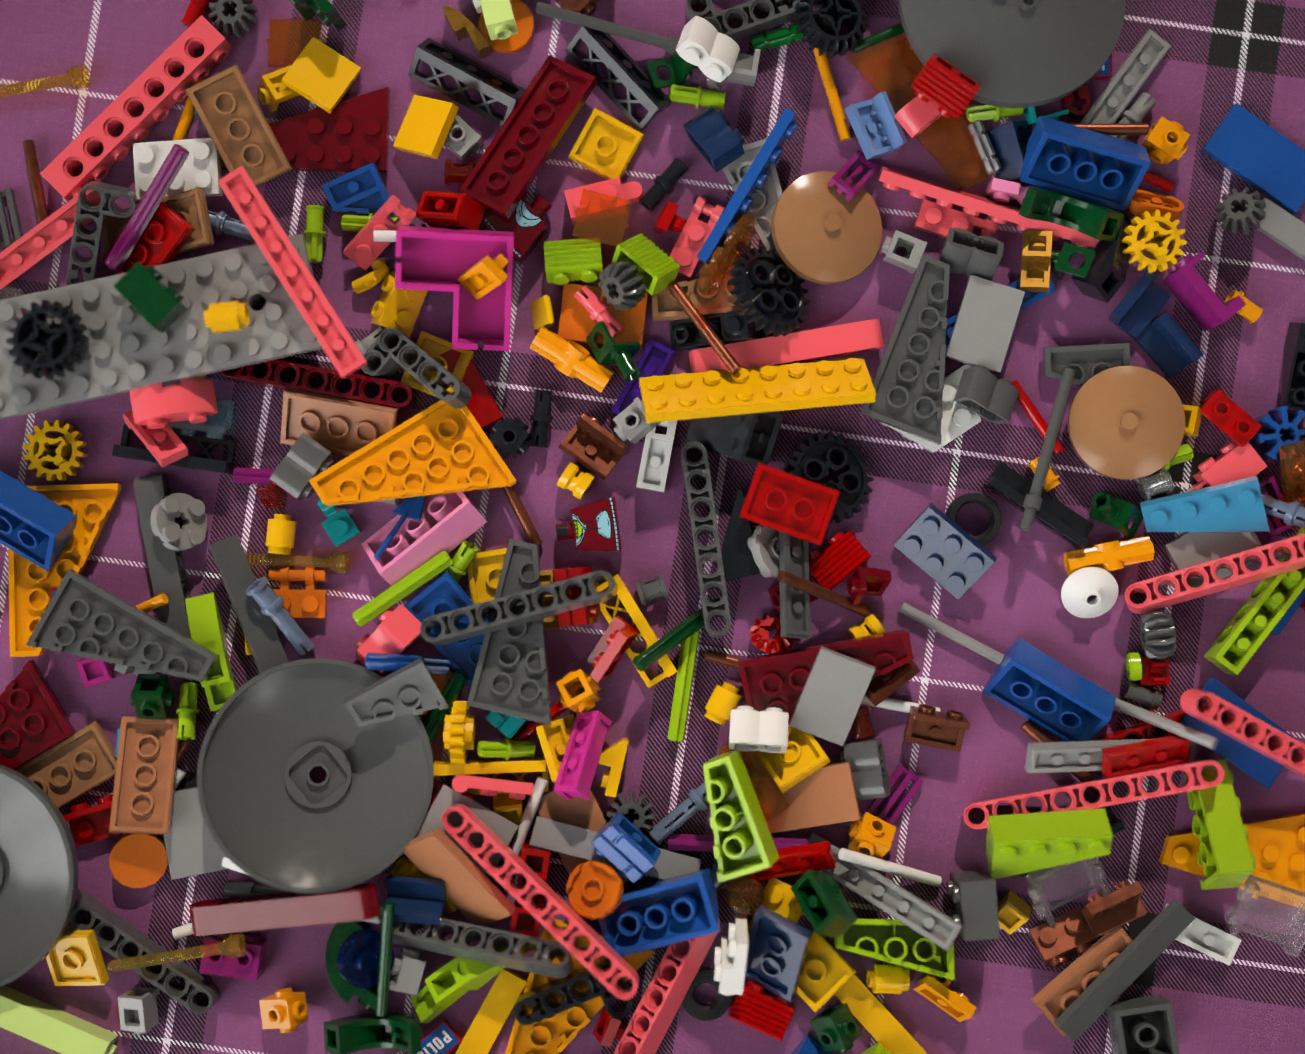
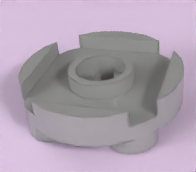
M174 493L162 498L159 504H156L152 509L150 518L152 531L155 537H160L164 542L162 545L174 551H183L193 548L205 540L207 517L205 505L201 500L194 499L185 493ZM179 516L184 522L182 529H180L178 523H175V518Z
M760 524L754 530L753 535L748 538L747 545L749 550L752 551L754 561L761 575L766 578H777L779 573V531Z

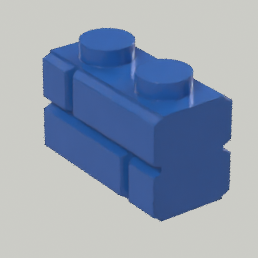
M620 812L597 832L591 843L595 846V851L600 857L611 861L619 875L624 878L628 877L633 883L654 866L661 853Z

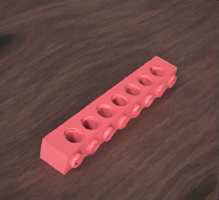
M201 15L40 174L68 201L77 196L88 182L104 179L109 173V168L116 161H121L128 155L133 143L145 139L149 134V129L156 122L164 120L169 114V109L188 96L186 89L190 88L194 81L197 83L204 81L209 75L208 69H211L216 63L223 62L228 57L232 46ZM198 49H205L202 56L194 58V53ZM184 68V73L180 77H174L177 69ZM164 87L163 94L159 97H154L155 91L158 88ZM144 107L142 115L134 117L136 109ZM124 126L123 133L118 137H114L115 130L118 127ZM103 146L102 154L94 157L95 150ZM83 166V172L75 177V169Z

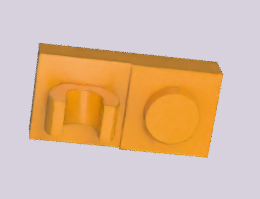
M501 253L493 259L487 255L463 272L457 280L478 300L506 280L508 275L502 269L509 261Z
M927 974L926 977L916 982L913 990L957 1021L962 1022L973 1016L977 1007L971 1004L968 997L964 994L947 988L951 980L943 978L942 982H939L936 976Z

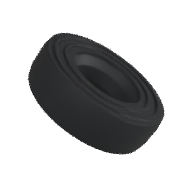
M702 967L699 968L682 1001V1005L692 1017L702 1021H711L721 1017L727 1011L732 995L727 996L719 993V981H714V968ZM703 983L712 984L717 990L716 1000L708 1005L699 1003L695 998L697 987Z

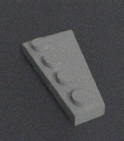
M767 139L743 145L745 154L722 169L734 191L737 190ZM772 163L766 172L769 176L761 189L756 188L752 195L754 201L747 215L766 250L774 249L776 255L778 252L772 238L771 219L775 204L783 192L776 165Z

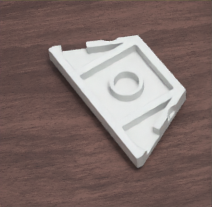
M965 364L944 378L941 445L887 424H882L899 432L910 441L918 443L922 448L931 453L939 450L981 422V417L976 412L970 411L954 401L964 369L974 366Z

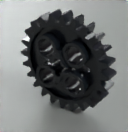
M754 247L740 255L739 259L733 262L734 268L729 271L733 277L728 280V283L735 286L729 292L737 296V300L733 304L741 305L742 309L739 314H747V324L754 321L756 323V331L764 328L766 336L773 333L774 337H778L781 334L786 336L801 327L800 324L806 321L804 315L809 313L805 306L810 303L804 297L808 290L801 287L805 280L798 279L797 274L788 268L779 255L775 257L774 249L766 251L765 247H761L758 250Z
M831 431L826 433L824 437L821 432H818L813 438L811 436L806 437L804 443L796 444L795 448L797 451H792L788 454L793 461H788L784 466L791 470L788 473L812 482L826 477L843 466L848 467V471L822 484L823 486L840 491L829 522L832 523L834 519L836 523L844 521V518L848 520L854 517L853 512L858 513L862 511L860 504L863 505L869 501L864 494H869L873 491L866 484L874 481V478L866 476V472L870 471L872 467L864 466L863 464L868 459V456L860 457L858 455L862 447L859 446L853 449L851 447L853 439L843 442V434L833 438ZM830 453L836 457V465L830 461ZM807 466H810L813 469V478L808 475L806 470ZM844 478L850 483V490L844 487Z

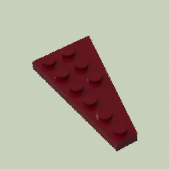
M908 629L788 650L776 654L739 659L738 666L747 706L753 707L756 711H765L766 708L770 707L780 708L783 712L789 713V724L821 646L874 666L875 672L872 677L874 679L914 659Z
M29 660L20 674L6 686V690L0 695V765L13 770L76 733L34 660Z

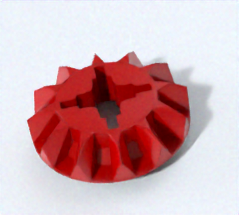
M778 613L774 617H769L765 614L761 619L756 618L753 626L750 627V639L753 645L766 653L776 654L784 652L795 641V638L781 637V623ZM774 627L777 629V633L770 639L769 632Z

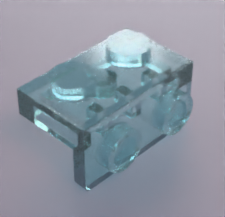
M216 399L218 413L207 417V421L197 424L190 423V421H179L170 423V427L178 429L179 435L195 436L196 432H205L206 438L223 440L224 435L233 436L237 402Z

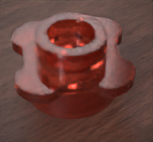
M268 483L264 488H256L255 492L260 496L259 500L263 506L268 509H274L275 507L284 509L286 505L283 500L286 498V495L279 486Z

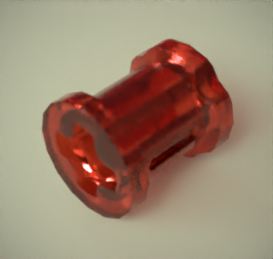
M446 159L444 169L445 185L464 183L474 169L475 162L470 161L469 164L452 163L451 160Z
M871 706L859 707L852 724L853 733L850 734L851 739L876 735V730L872 729L869 712L872 711Z

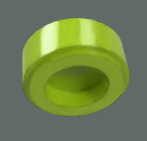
M1139 652L1127 653L1125 663L1128 680L1140 681L1142 679Z

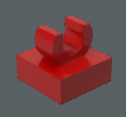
M668 201L663 206L652 230L661 235L667 232L668 228L680 233L687 220L675 215L679 206Z
M1140 657L1142 679L1138 681V685H1170L1169 657H1166V659Z
M603 1007L593 1035L601 1045L611 1047L614 1038L620 1040L626 1028H624L625 1025L621 1023L622 1020L620 1018L612 1017L607 1009Z

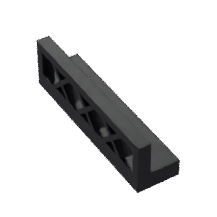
M582 26L566 47L565 51L586 73L596 77L598 87L639 131L644 130L656 114L666 110L672 103L661 89L656 90L653 88L650 77L609 33ZM581 40L588 46L589 57H583L576 49ZM597 62H603L607 66L608 77H602L598 73ZM616 83H622L626 87L627 98H621L617 94ZM635 103H641L648 111L643 120L635 113Z
M427 38L417 46L408 74L409 77L501 126L526 90L431 38ZM421 60L430 65L433 75L427 76L418 71ZM450 75L453 77L458 88L451 89L447 87L442 76ZM471 88L478 90L483 101H473L467 90ZM498 101L508 107L504 117L495 112L492 105L493 102Z
M124 424L121 444L114 445L112 456L159 464L144 444L139 448L129 447L130 435L133 430ZM175 432L179 438L184 439L182 440L184 444L194 440L197 441L203 450L195 456H186L169 465L232 475L237 441ZM203 442L212 444L206 447ZM219 444L229 446L226 461L215 460L210 451ZM206 454L209 459L201 457Z
M1000 461L983 486L1024 513V499L1026 494L1030 492L1032 482ZM1042 490L1041 498L1043 500L1040 511H1036L1034 520L1074 548H1085L1089 542L1086 537L1094 527V524Z

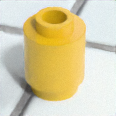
M239 301L211 303L208 310H204L205 325L207 328L211 327L213 333L243 330V327L250 326L247 303H240Z
M274 514V519H268L265 546H268L267 553L291 555V548H294L297 524V521H291L292 515Z
M725 681L722 686L716 684L705 706L707 711L704 716L725 726L727 720L730 721L731 710L737 708L742 698L741 695L737 694L739 688Z
M873 964L871 970H867L866 973L867 987H871L874 994H902V991L908 992L910 987L909 969L891 964Z

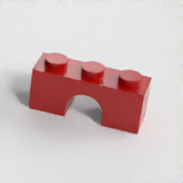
M524 843L520 858L545 883L547 882L551 850ZM518 873L517 886H525L527 883L526 877ZM535 894L533 897L534 903L539 907H543L545 895ZM515 899L514 906L516 909L512 914L510 932L538 938L541 923Z

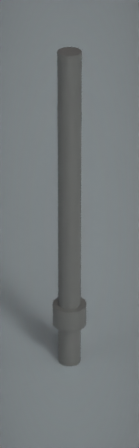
M538 2L535 13L663 48L666 53L674 54L680 39L670 35L668 38L542 2Z
M1064 368L1031 489L1024 499L1023 507L1025 510L1020 529L1023 531L1031 532L1036 511H1040L1043 500L1041 498L1042 489L1075 374V370L1070 368Z

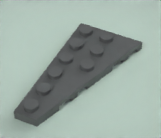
M923 254L872 382L876 392L875 402L864 403L860 414L941 445L950 265Z
M509 539L494 599L542 586L538 545ZM519 602L514 606V615H520L525 611V602ZM496 609L491 610L488 623L494 622L497 619L498 612ZM544 618L485 634L467 706L552 726Z
M74 570L67 571L26 646L40 647L60 653L79 655L80 657L137 667L138 669L157 671L197 681L206 680L219 657L216 653Z

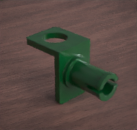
M676 50L672 58L649 62L646 65L653 88L656 90L671 87L673 84H684L690 71L699 68L682 59ZM659 67L667 68L671 74L670 79H659L656 75V69Z
M1064 242L1060 252L1052 250L1050 267L1054 268L1057 278L1063 280L1065 273L1086 278L1096 253L1094 250ZM1082 254L1086 258V263L1081 268H1072L1069 265L1071 256Z
M598 322L586 340L599 364H616L625 382L635 381L640 377L641 371L632 358L640 349L641 344L639 342H615L604 322ZM599 333L604 337V345L601 349L596 343Z
M1099 492L1093 497V507L1089 516L1092 519L1118 529L1126 538L1132 539L1143 520L1142 512L1134 504L1105 492ZM1135 516L1133 525L1128 529L1130 520Z

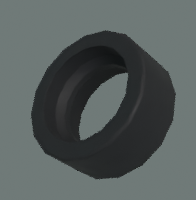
M967 493L955 498L948 506L945 515L957 524L958 511L968 503L982 505L989 514L988 528L983 534L971 537L981 545L992 541L998 534L1002 524L1001 512L997 503L989 496L981 493Z

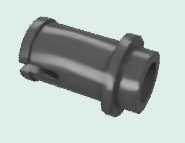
M1129 681L1123 694L1124 698L1146 706V709L1149 711L1151 709L1157 710L1163 699V695L1159 694V690L1154 689L1152 691L1132 681Z

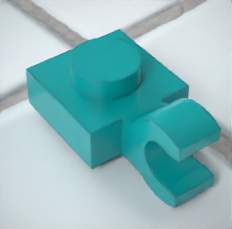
M321 499L317 501L318 506L328 518L321 524L336 547L361 533L347 508L339 512L336 506L325 507Z

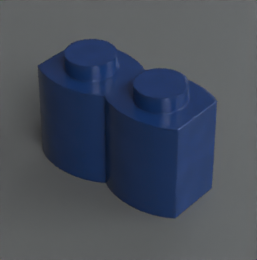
M711 106L684 124V128L695 148L704 156L709 165L718 172L745 154L742 146L745 140L738 129L732 130L729 127L730 122L722 111L717 112Z

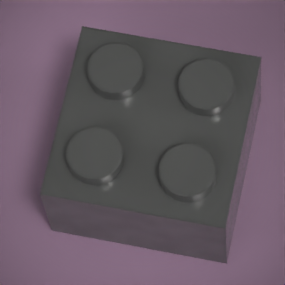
M985 870L950 872L951 880L947 881L946 887L948 898H952L953 909H949L948 916L963 925L959 933L964 941L1000 939L996 880Z
M1161 994L1114 1001L1106 1010L1113 1054H1180L1172 1003Z

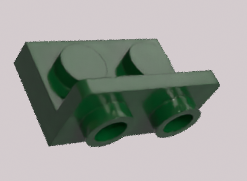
M291 0V3L307 22L317 15L327 27L332 24L337 31L346 25L329 0Z

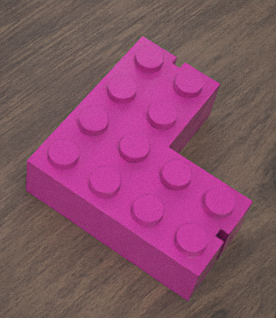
M412 226L397 227L396 257L398 258L395 263V289L453 292L452 349L478 350V339H484V350L509 351L514 232ZM501 253L509 261L502 269L508 277L502 284L477 300L457 279L463 272L487 255L493 259Z

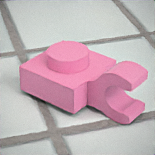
M993 178L987 185L985 195L993 197L994 201L1000 203H1008L1009 200L1013 201L1016 199L1019 205L1022 206V201L1028 187L1021 186V183Z

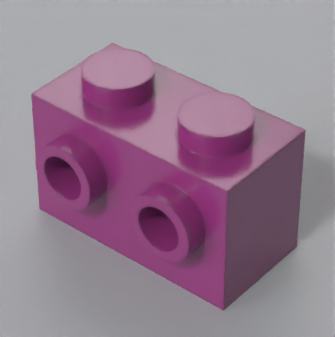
M231 933L208 935L204 938L199 973L257 980L264 971L268 940L259 939L260 935L253 933H244L242 936L231 935Z

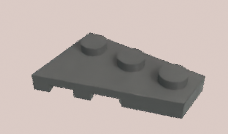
M1130 343L1042 347L1043 375L1061 380L1064 368H1070L1075 370L1072 384L1080 386L1094 375L1106 369L1117 366H1130Z
M422 658L344 699V704L358 727L390 721L398 716L408 714L414 716L423 714V711L449 708L447 701Z

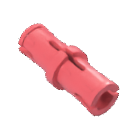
M585 285L581 290L588 299L580 291L574 295V298L591 314L589 317L592 321L604 322L612 338L616 337L618 334L611 327V324L619 332L625 326L609 311L610 306L606 302L602 303L589 286Z

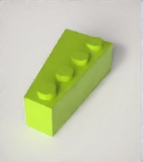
M739 749L711 758L703 764L707 800L710 802V824L714 833V856L717 858L718 864L717 879L718 883L769 868L780 857Z
M1215 760L1224 770V778L1219 785L1187 791L1189 809L1195 810L1196 813L1193 816L1192 822L1193 836L1200 840L1199 853H1196L1197 864L1203 865L1205 879L1200 880L1201 890L1235 888L1255 872V857L1249 851L1247 843L1248 830L1246 825L1242 823L1240 816L1241 803L1239 798L1235 796L1233 788V772L1231 769H1228L1226 760ZM1206 765L1201 770V776L1205 781H1211L1216 775L1215 769L1211 765Z
M1105 808L988 816L985 854L990 876L994 879H1000L1109 855L1113 834Z
M857 919L840 938L834 937V948L945 979L955 980L954 943L947 952L897 919Z

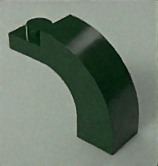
M1028 187L1019 211V215L1025 218L1052 222L1074 229L1095 239L1114 242L1124 214L1100 204L1043 187Z
M365 921L338 922L331 931L325 950V966L329 981L339 997L347 1004L355 995L359 998L358 1002L364 1008L376 1011L377 987L360 973L355 959L357 945L371 927V924Z
M376 1013L361 1014L323 1022L326 1052L349 1054L374 1048H390L409 1054L421 1052L422 1031L420 1022L414 1021L413 1015L387 1013L386 1016H377Z

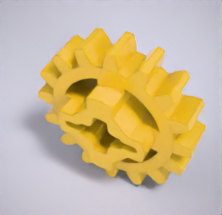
M1155 210L1151 215L1148 211H1145L1141 214V218L1136 216L1131 220L1133 226L1129 225L1124 229L1129 236L1121 239L1122 243L1128 244V248L1123 251V254L1130 253L1132 255L1128 262L1131 264L1137 261L1139 263L1137 270L1141 271L1147 266L1148 273L1152 274L1157 268L1160 272L1168 269V265L1170 267L1178 263L1176 258L1184 255V252L1179 247L1187 244L1186 240L1180 239V236L1186 231L1185 229H1177L1176 226L1180 222L1179 219L1173 222L1169 220L1171 213L1168 212L1161 217L1160 210ZM1140 230L1141 237L1139 241H1137V235ZM1150 239H1151V240H1155V239H1156V240H1160V239H1163V240L1160 241L1158 244H1157V243L1145 244L1146 242L1150 241ZM1171 242V248H1170V251L1168 252L1167 247H1168L1169 243Z
M46 420L44 421V428L35 425L33 428L36 434L26 435L30 440V444L22 445V448L29 452V454L23 456V460L32 462L27 467L28 470H37L36 477L44 478L46 476L47 481L52 482L56 480V477L60 481H66V473L70 476H76L74 468H83L84 465L80 462V458L88 456L87 453L81 452V448L87 446V442L78 440L82 436V432H72L74 425L69 423L64 425L63 421L55 420L54 425L51 421ZM60 432L64 434V436H59L56 439L55 436L51 435V433ZM54 463L56 466H59V469L51 470L46 466Z
M454 701L452 715H445L443 741L444 749H449L451 763L465 764L467 750H474L476 723L475 716L470 715L469 706H467L468 701Z

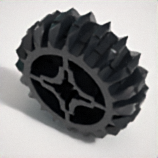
M801 0L794 8L796 15L793 17V23L798 24L795 33L803 34L801 43L808 41L811 44L809 51L817 48L819 56L824 55L826 52L830 58L836 54L843 56L848 51H852L857 46V43L859 44L863 40V33L868 27L865 23L868 19V14L862 12L866 4H861L858 0ZM822 1L823 6L818 11H813V4ZM843 26H848L847 34L839 36L840 29Z
M42 300L41 306L33 302L31 303V311L26 308H20L23 317H12L17 325L15 328H7L8 332L13 333V337L6 339L7 344L14 345L8 351L9 355L17 356L13 361L14 364L19 367L23 366L22 371L24 373H32L33 377L41 379L44 376L47 380H53L55 375L63 378L65 377V369L69 372H75L73 363H83L82 358L78 357L80 352H88L87 348L82 347V343L90 341L89 337L81 335L88 329L86 325L79 324L82 317L78 314H73V309L69 306L63 308V304L58 301L51 304L48 300ZM59 318L66 328L53 329L46 319ZM34 328V333H33V335L29 338L30 333H31L32 329ZM67 342L66 348L62 353V346ZM42 351L44 356L48 357L49 362L38 363L30 352Z

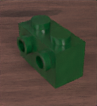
M138 261L113 287L154 329L163 333L187 310L181 302L184 297L172 285L167 288L161 282L164 276L154 266L146 267Z
M808 869L791 887L811 925L819 935L840 938L858 919L831 874Z

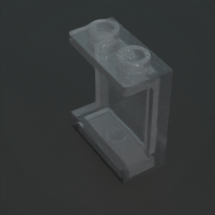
M1097 857L1036 870L1026 875L1030 886L1026 891L1034 903L1032 907L1040 920L1045 918L1050 927L1056 925L1051 913L1052 910L1092 889L1096 894L1102 892L1103 896L1111 893L1102 864Z
M1250 875L1245 884L1242 883L1239 886L1237 899L1233 907L1228 908L1225 922L1233 936L1238 937L1240 931L1281 944L1286 955L1298 958L1305 945V893Z

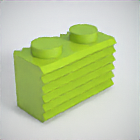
M639 233L618 244L612 259V263L629 261L632 267L637 266L638 274L643 276L641 279L642 283L647 286L645 290L652 296L665 290L671 282L675 281L680 268L679 263H676L671 256L668 257L667 253L663 252V249L660 250L659 246L648 240L647 236L644 237L643 233Z
M600 237L543 242L547 283L565 285L569 281L581 280L590 283L598 278L600 279L599 274L603 272Z

